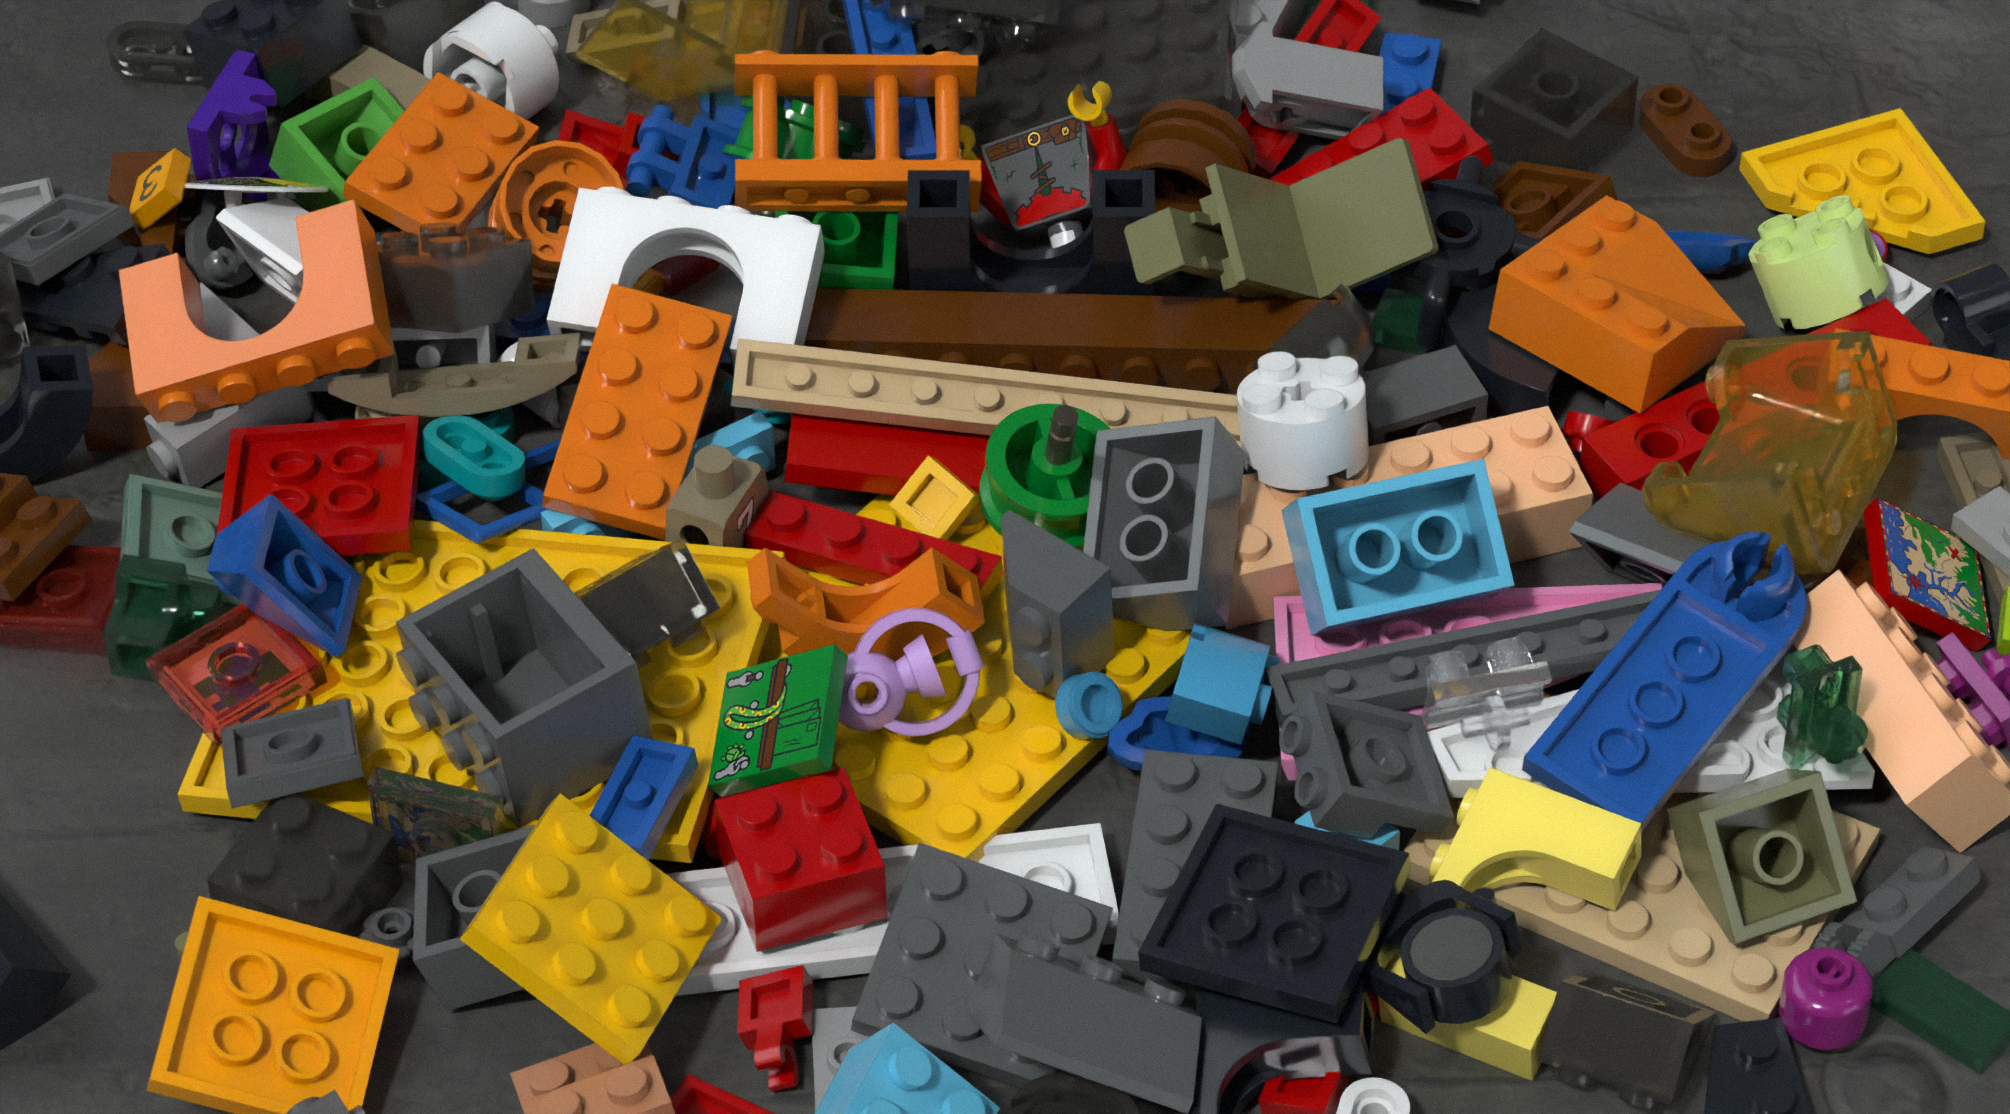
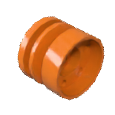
M553 140L531 146L512 161L489 209L487 238L493 255L506 262L509 267L510 277L531 288L554 291L579 188L598 190L601 187H616L624 190L618 172L602 154L581 143ZM547 216H553L558 219L557 233H551L546 230Z

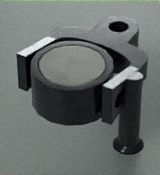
M1445 879L1421 887L1409 897L1400 892L1359 977L1363 976L1366 988L1377 994L1425 1034L1436 1026L1435 1021L1463 1024L1482 1019L1499 1008L1509 995L1512 975L1518 976V966L1508 956L1509 954L1515 957L1523 950L1515 912L1498 905L1494 891L1491 888H1479L1471 893L1453 881ZM1399 950L1405 978L1385 969Z

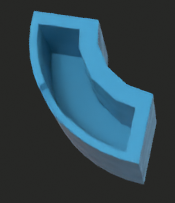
M1194 623L1165 722L1241 744L1248 722L1262 724L1273 688L1264 684V668L1278 665L1280 657L1268 654L1270 645Z

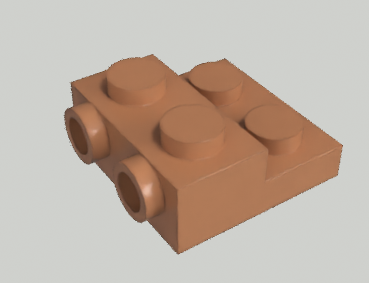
M648 1042L640 1054L632 1062L625 1065L599 1045L593 1043L510 1073L524 1114H675Z

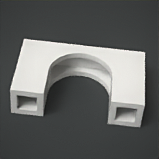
M601 187L598 190L579 188L547 316L550 334L581 333V351L589 352L611 283L632 288L647 269L662 260L681 255H699L724 264L735 273L743 284V293L730 345L734 370L738 338L804 346L825 254L821 225L812 224L809 220L796 215H781L778 218L752 215L746 209L732 205L720 206L718 209L694 206L688 201L674 196H662L657 200L636 197L616 187Z

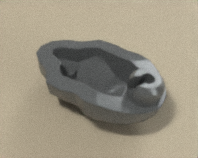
M224 191L220 193H206L195 211V218L187 226L185 234L187 264L196 278L213 290L230 289L246 282L255 274L216 219V216L223 209H226ZM242 193V204H252L253 201L248 195Z

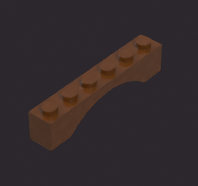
M170 151L113 152L108 186L109 202L127 206L129 210L138 176ZM188 175L187 182L196 181L195 175ZM185 188L182 202L149 228L147 227L143 230L135 224L118 235L117 238L126 247H142L164 243L171 254L178 253L189 268L187 257H185V234L187 226L194 220V217L190 216V210H196L200 202L198 189ZM110 340L103 349L88 360L93 383V399L90 419L84 432L87 451L143 450L152 443L144 421V417L150 413L135 395L129 343L126 346L113 343Z

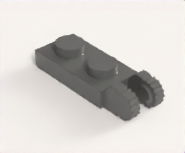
M1923 845L1911 854L1905 863L1875 891L1867 895L1864 901L1841 923L1831 921L1824 928V932L1819 933L1818 938L1814 939L1813 949L1821 947L1841 949L1857 957L1868 968L1870 976L1875 977V973H1880L1895 957H1902L1980 882L1981 874L1976 859Z

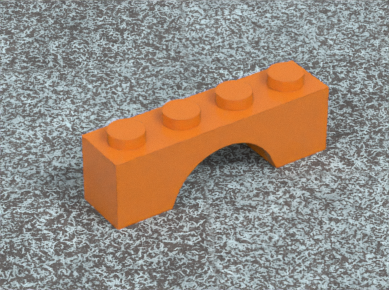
M1835 328L1819 375L1815 423L1877 434L1889 424L1911 416H1950L1965 420L1983 429L1997 444L2001 458L2010 459V361Z

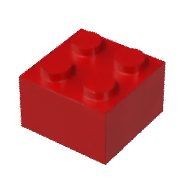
M845 767L714 800L719 855L756 952L887 918L885 865Z

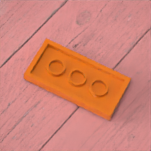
M611 283L545 487L542 508L665 540L666 510L669 501L684 481L729 336L732 315Z

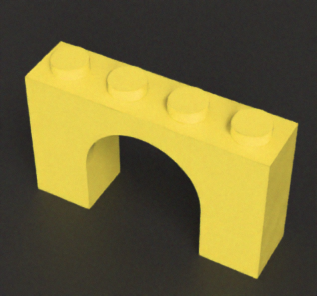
M1490 767L1479 789L1470 787L1465 793L1457 814L1456 822L1460 827L1451 844L1442 842L1438 847L1430 866L1429 880L1432 882L1444 879L1453 881L1471 893L1479 888H1491L1493 890L1512 883H1538L1615 911L1642 856L1641 823ZM1399 950L1385 969L1405 978ZM1512 975L1509 995L1498 1009L1482 1019L1463 1024L1435 1021L1436 1026L1427 1034L1378 996L1381 1022L1533 1081L1560 1025L1559 993Z

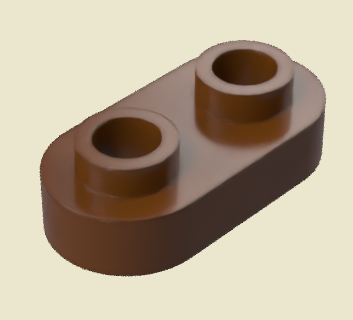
M1677 84L1655 86L1644 93L1640 103V127L1676 169L1690 176L1709 177L1722 172L1726 168L1730 156L1731 137L1728 131L1694 93Z

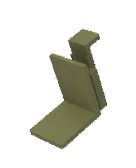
M1402 138L1394 139L1289 186L1215 163L1205 168L1212 194L1199 199L1202 212L1194 211L1189 213L1167 207L1127 225L1124 229L1138 282L1151 284L1178 271H1184L1221 281L1223 291L1248 298L1327 300L1431 256L1438 251V243L1411 146L1408 140Z

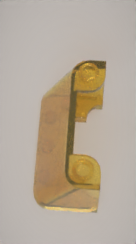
M1868 330L1727 340L1717 356L1714 366L1708 369L1706 375L1707 395L1709 400L1716 404L1720 420L1688 476H1686L1682 466L1677 461L1659 462L1644 482L1643 499L1645 507L1650 514H1654L1657 522L1662 526L1710 543L1728 541L1736 535L1749 531L1766 532L1771 535L1766 562L1773 563L1774 553L1784 543L1788 546L1795 561V572L1800 574L1829 573L1836 566L1896 447L1897 423L1895 412L1870 332Z

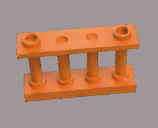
M759 50L751 54H735V96H753V158L735 159V206L747 211L907 212L908 170H970L971 212H979L981 160H964L961 158L959 97H975L978 55H961L953 51H941L932 55L779 54L771 50ZM777 96H814L813 159H780L778 157ZM838 96L874 97L875 158L873 160H842L839 158ZM899 97H935L936 159L903 160L900 158Z

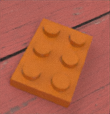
M437 72L346 179L342 197L349 201L354 199L358 206L438 250L445 252L498 190L512 161L536 143L539 126Z

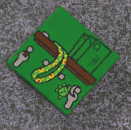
M836 644L727 672L708 786L719 796L725 797L831 770L848 655Z

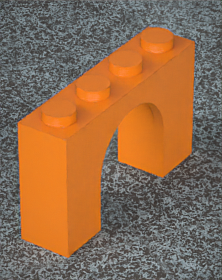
M354 199L295 217L304 274L301 293L292 310L279 324L269 331L250 339L224 341L207 336L200 284L178 253L119 270L135 395L157 423L185 421L203 411L227 404H242L260 394L287 386H302L310 383L314 378L347 368H363L370 365L374 360L395 354L375 231Z

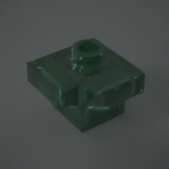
M123 554L115 572L116 592L113 608L103 630L111 675L173 685L165 676L182 667L190 658L205 653L226 640L228 630L221 592L215 589L190 586L185 563Z

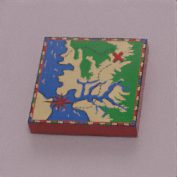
M1878 497L1863 509L1874 589L1890 609L1894 607L1904 619L1942 637L1953 632L1966 648L1978 652L1992 640L1978 551L1958 535Z

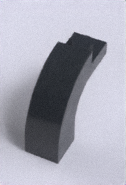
M1510 258V260H1509V262H1508L1507 264H1509L1510 262H1512V261L1515 260V259ZM1499 274L1493 277L1491 285L1484 290L1469 291L1463 287H1451L1442 327L1441 349L1454 345L1457 346L1488 393L1487 414L1496 418L1548 406L1554 415L1565 394L1567 373L1489 330Z
M86 345L22 347L18 385L10 398L0 406V473L27 476L31 483L60 464L78 444L89 422L93 399V383Z

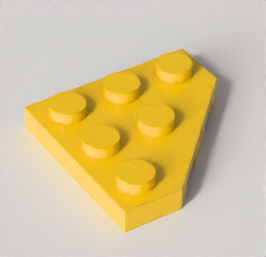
M1901 108L1741 153L1739 171L1768 209L1801 217L1815 212L1816 207L1827 199L1847 195L1850 196L1854 207L1862 209L1869 229L1879 233L1887 243L1932 254L1983 239L1986 221Z

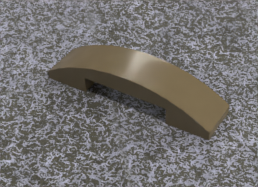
M581 333L519 338L514 361L399 371L396 349H394V355L374 360L366 367L358 369L347 368L329 374L326 382L328 393L365 408L400 415H419L422 417L463 416L502 409L541 395L574 375L578 370L582 348Z

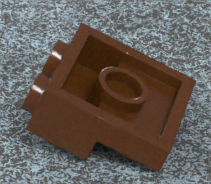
M1517 161L1487 188L1498 197L1497 205L1507 216L1510 211L1515 220V234L1540 240L1545 239L1606 195L1614 200H1618L1610 175L1525 161ZM1447 227L1450 238L1467 236L1464 231L1458 228Z
M0 473V600L14 602L89 524L92 519L81 500L39 496L36 494L27 476Z

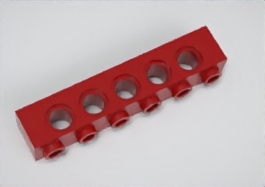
M1885 298L1653 404L1641 414L1636 412L1583 436L1580 469L1593 492V497L1597 501L1619 483L1641 491L1645 483L1653 484L1675 494L1680 500L1696 492H1705L1726 478L1748 468H1757L1769 458L1797 445L1808 444L1819 435L1836 428V426L1814 422L1819 375L1835 328L1931 346L1932 342Z

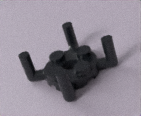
M1466 156L1461 160L1455 179H1441L1430 182L1429 190L1423 191L1438 243V251L1431 256L1399 269L1405 276L1421 278L1427 281L1422 297L1416 332V342L1422 348L1432 349L1440 343L1445 309L1451 287H1463L1469 291L1486 289L1491 285L1493 277L1498 275L1500 269L1507 265L1510 258L1516 259L1542 241L1515 234V220L1510 211L1507 216L1497 205L1498 197L1489 189L1480 185L1483 163L1476 156ZM1446 227H1454L1464 231L1467 236L1450 238L1443 235L1440 230Z

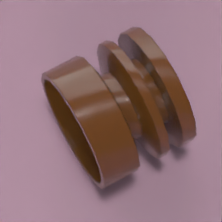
M1177 99L1159 103L1143 115L1119 170H1155V213L1167 207L1189 213L1194 211L1202 212L1199 199L1212 194L1205 168L1216 163L1253 175L1256 167L1255 146L1246 128L1230 113L1207 102Z

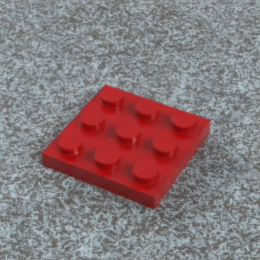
M419 415L232 428L217 534L268 495L273 494L340 556L370 553L385 555L397 551H411L422 442Z

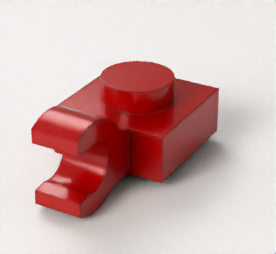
M804 965L739 980L737 1034L747 1050L754 1049V1062L757 1070L768 1068V1087L771 1092L798 1086L799 1067L793 1047V1039L812 1035L813 980Z

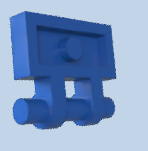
M666 105L655 106L650 116L641 123L637 136L640 148L639 151L631 155L625 174L629 180L626 191L631 196L647 198L651 188L658 186L668 190L667 196L682 198L694 206L718 209L720 206L730 205L735 189V160L722 154V150L725 144H735L739 131L697 113L690 127H686L673 121L675 114L670 107ZM669 151L680 157L678 162L662 156V154Z

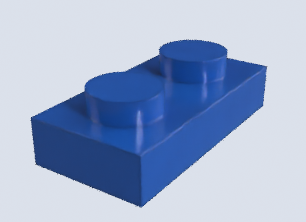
M632 735L589 816L649 861L698 767L695 749Z

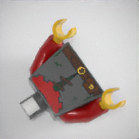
M1098 81L1092 88L1096 104H1092L1085 99L1083 88L1078 84L1068 98V107L1073 115L981 145L982 155H975L972 151L975 145L973 130L969 126L960 125V140L964 145V149L960 150L961 158L964 160H981L979 203L1007 230L1016 231L1018 234L1035 241L1049 238L1052 249L1073 241L1084 232L1083 226L1090 224L1093 216V170H1119L1127 155V150L1115 118L1112 114L1105 111V108L1111 101L1112 90L1108 84L1102 81Z

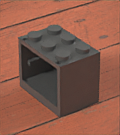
M534 548L396 621L403 647L402 650L396 653V657L403 674L414 688L415 694L408 698L414 717L424 731L430 732L433 729L437 731L441 736L443 748L451 763L458 771L466 768L469 769L474 775L475 785L479 792L503 798L504 812L518 829L541 817L546 808L560 793L571 800L609 779L632 735L653 739L636 662Z

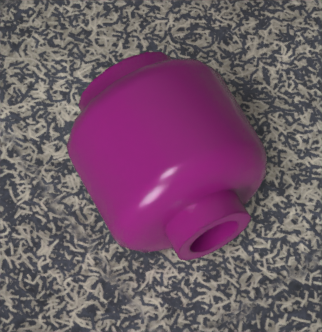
M1828 947L1814 948L1795 956L1784 971L1778 1010L1786 1032L1795 1041L1809 1048L1826 1051L1844 1048L1855 1042L1867 1026L1872 999L1873 982L1868 968L1857 957L1841 949Z

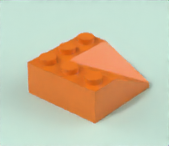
M1606 195L1500 269L1489 330L1641 414L1741 339L1745 334L1746 325L1657 222L1633 210L1627 203L1614 200Z

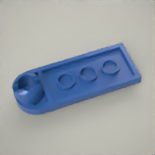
M1749 531L1742 533L1728 541L1704 546L1691 554L1526 753L1523 759L1522 770L1556 792L1641 823L1642 833L1797 639L1806 612V593L1800 578L1795 573V561L1788 546L1784 543L1781 544L1774 553L1770 574L1766 579L1756 581L1753 586L1748 585L1765 566L1771 535L1766 532Z

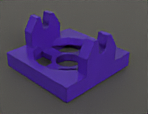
M236 50L232 54L186 126L196 181L231 177L280 179L269 166L272 155L262 153L269 143L266 122L268 114L265 106H276L278 103L277 94L270 85L260 79L257 58L254 53ZM224 125V133L220 141L221 131ZM238 125H240L242 136L234 146ZM198 189L200 201L206 193H220L224 190ZM246 193L252 201L267 200V193Z

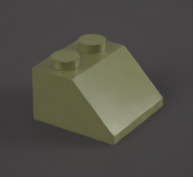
M1787 768L1667 809L1685 874L1730 943L1737 944L1857 902L1821 771Z

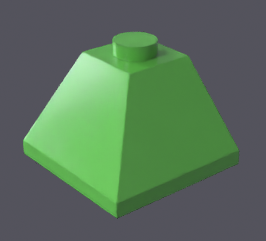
M374 76L281 123L269 166L280 179L328 188V192H292L306 208L320 210L349 201L342 197L346 179L396 122L404 110Z

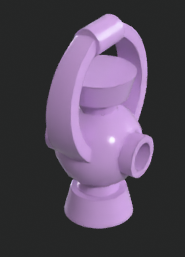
M920 607L892 611L876 620L861 636L855 651L847 654L848 660L838 721L852 730L869 732L885 728L888 731L905 736L930 735L954 724L964 715L973 702L979 685L980 669L984 667L971 630H964L955 620L941 612ZM911 621L931 623L951 634L952 636L946 638V642L959 676L966 675L963 690L951 708L938 717L921 722L897 719V716L904 708L907 693L920 692L922 698L946 696L923 634L903 648L905 655L897 661H893L883 653L870 650L875 641L885 631L898 624ZM863 682H871L876 685L874 696L868 700H861L855 695L856 688Z

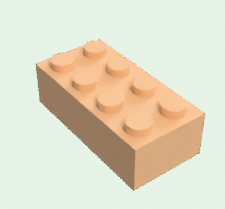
M1838 569L1806 595V612L1803 624L1793 644L1906 806L1961 853L2010 815V763L1993 744L1988 746L1979 734L1984 729L1968 706L1960 698L1955 700L1946 688L1950 684V680L1927 652L1922 654L1913 641L1918 636L1904 617L1894 607L1890 609L1867 581L1857 588Z

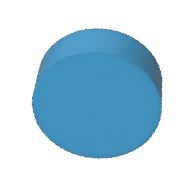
M1087 672L1072 675L1061 684L1056 695L1055 709L1061 726L1069 735L1077 739L1087 740L1109 735L1110 731L1121 720L1123 702L1117 685L1110 677L1100 672Z

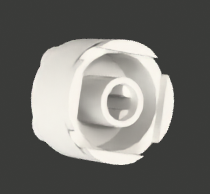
M489 2L443 34L427 49L423 63L424 76L431 80L437 72H440L528 120L556 98L559 87V71L554 55L558 52V42L553 33L545 26H535L519 12L505 7L499 2Z
M1287 352L1267 353L1258 359V369L1245 377L1237 390L1241 449L1245 452L1244 468L1247 471L1249 466L1256 469L1258 481L1271 487L1287 490H1312L1329 486L1328 475L1346 469L1348 479L1361 471L1369 458L1365 383L1360 374H1358V363L1347 356H1334L1327 359L1295 358Z

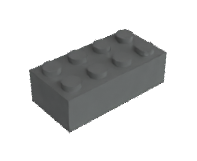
M1145 749L1112 963L1124 970L1121 978L1143 986L1148 977L1169 982L1186 991L1184 1000L1196 1011L1198 986L1140 971L1138 951L1216 803L1276 818L1278 762Z

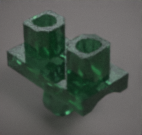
M1815 644L1790 653L1785 657L1783 675L1792 685L1791 693L1786 695L1778 704L1777 720L1786 731L1782 759L1790 769L1803 768L1806 762L1816 755L1824 757L1828 763L1840 764L1844 760L1857 757L1865 749L1868 728L1865 721L1856 714L1863 668L1853 655L1833 662L1821 645Z

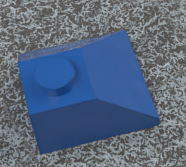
M270 494L216 535L207 572L213 576L214 581L224 593L239 599L253 613L337 657L346 649L362 575L273 494Z

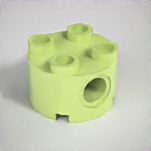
M1847 195L1827 199L1816 207L1815 212L1793 219L1791 214H1782L1768 219L1758 227L1761 239L1753 245L1748 254L1775 323L1784 328L1783 326L1789 318L1794 329H1806L1827 324L1850 315L1864 307L1860 295L1871 289L1876 299L1885 291L1890 282L1862 209L1854 207L1850 196Z

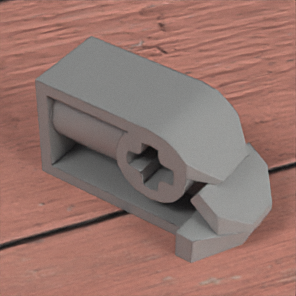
M1261 21L1256 29L1232 54L1231 77L1239 97L1246 104L1251 117L1263 126L1338 140L1351 133L1355 128L1377 118L1383 111V57L1273 37V23Z

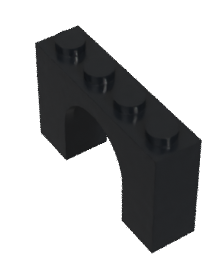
M908 170L907 237L910 290L1154 296V282L1144 284L1137 281L1124 229L1127 225L1155 213V170H1093V216L1087 229L1079 237L1065 245L1037 251L1018 250L1002 246L990 240L978 230L971 216L970 170Z
M1363 976L1358 978L1337 1023L1200 986L1197 988L1196 1012L1202 1017L1194 1098L1188 1114H1239L1244 1106L1263 1090L1267 1081L1281 1076L1286 1081L1296 1078L1324 1077L1326 1072L1341 1071L1342 1076L1372 1074L1375 1016Z

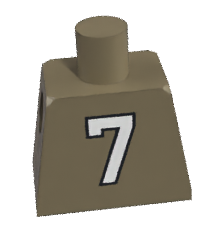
M711 445L700 449L694 456V467L669 501L666 510L665 541L746 548L744 532L770 495L765 469L758 463L733 456L728 449L722 446Z

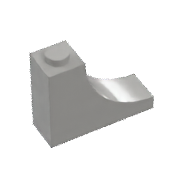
M202 282L199 283L207 336L224 341H240L260 335ZM302 385L297 387L287 386L260 394L242 404H227L203 411L181 422L165 421L157 423L149 414L144 417V421L152 443L146 449L152 463L165 478L174 475L183 485L200 488L226 472L232 428L299 424L312 417L311 413L314 411L306 386Z

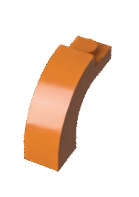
M932 547L898 574L886 580L863 586H838L825 583L810 576L767 548L762 549L747 561L751 590L750 600L753 609L765 621L778 624L782 652L789 656L836 644L846 654L854 652L861 636L870 625L882 616L903 608L920 607L936 610L955 620L964 630L970 629L971 633L985 623L977 576ZM921 621L905 622L885 631L875 641L870 650L883 653L893 661H897L905 655L903 648L923 634L930 654L933 657L949 649L946 638L952 635L943 628L931 623Z

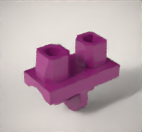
M1952 632L1936 642L1942 658L1936 663L1950 680V684L1946 688L1955 700L1957 698L1961 700L1966 698L1972 705L1969 709L1984 729L1979 734L1988 746L1992 744L1997 746L2002 743L2010 753V702L2008 701L2010 700V654L2002 657L1997 649L1988 650L1981 657V662L1987 668L1984 671Z

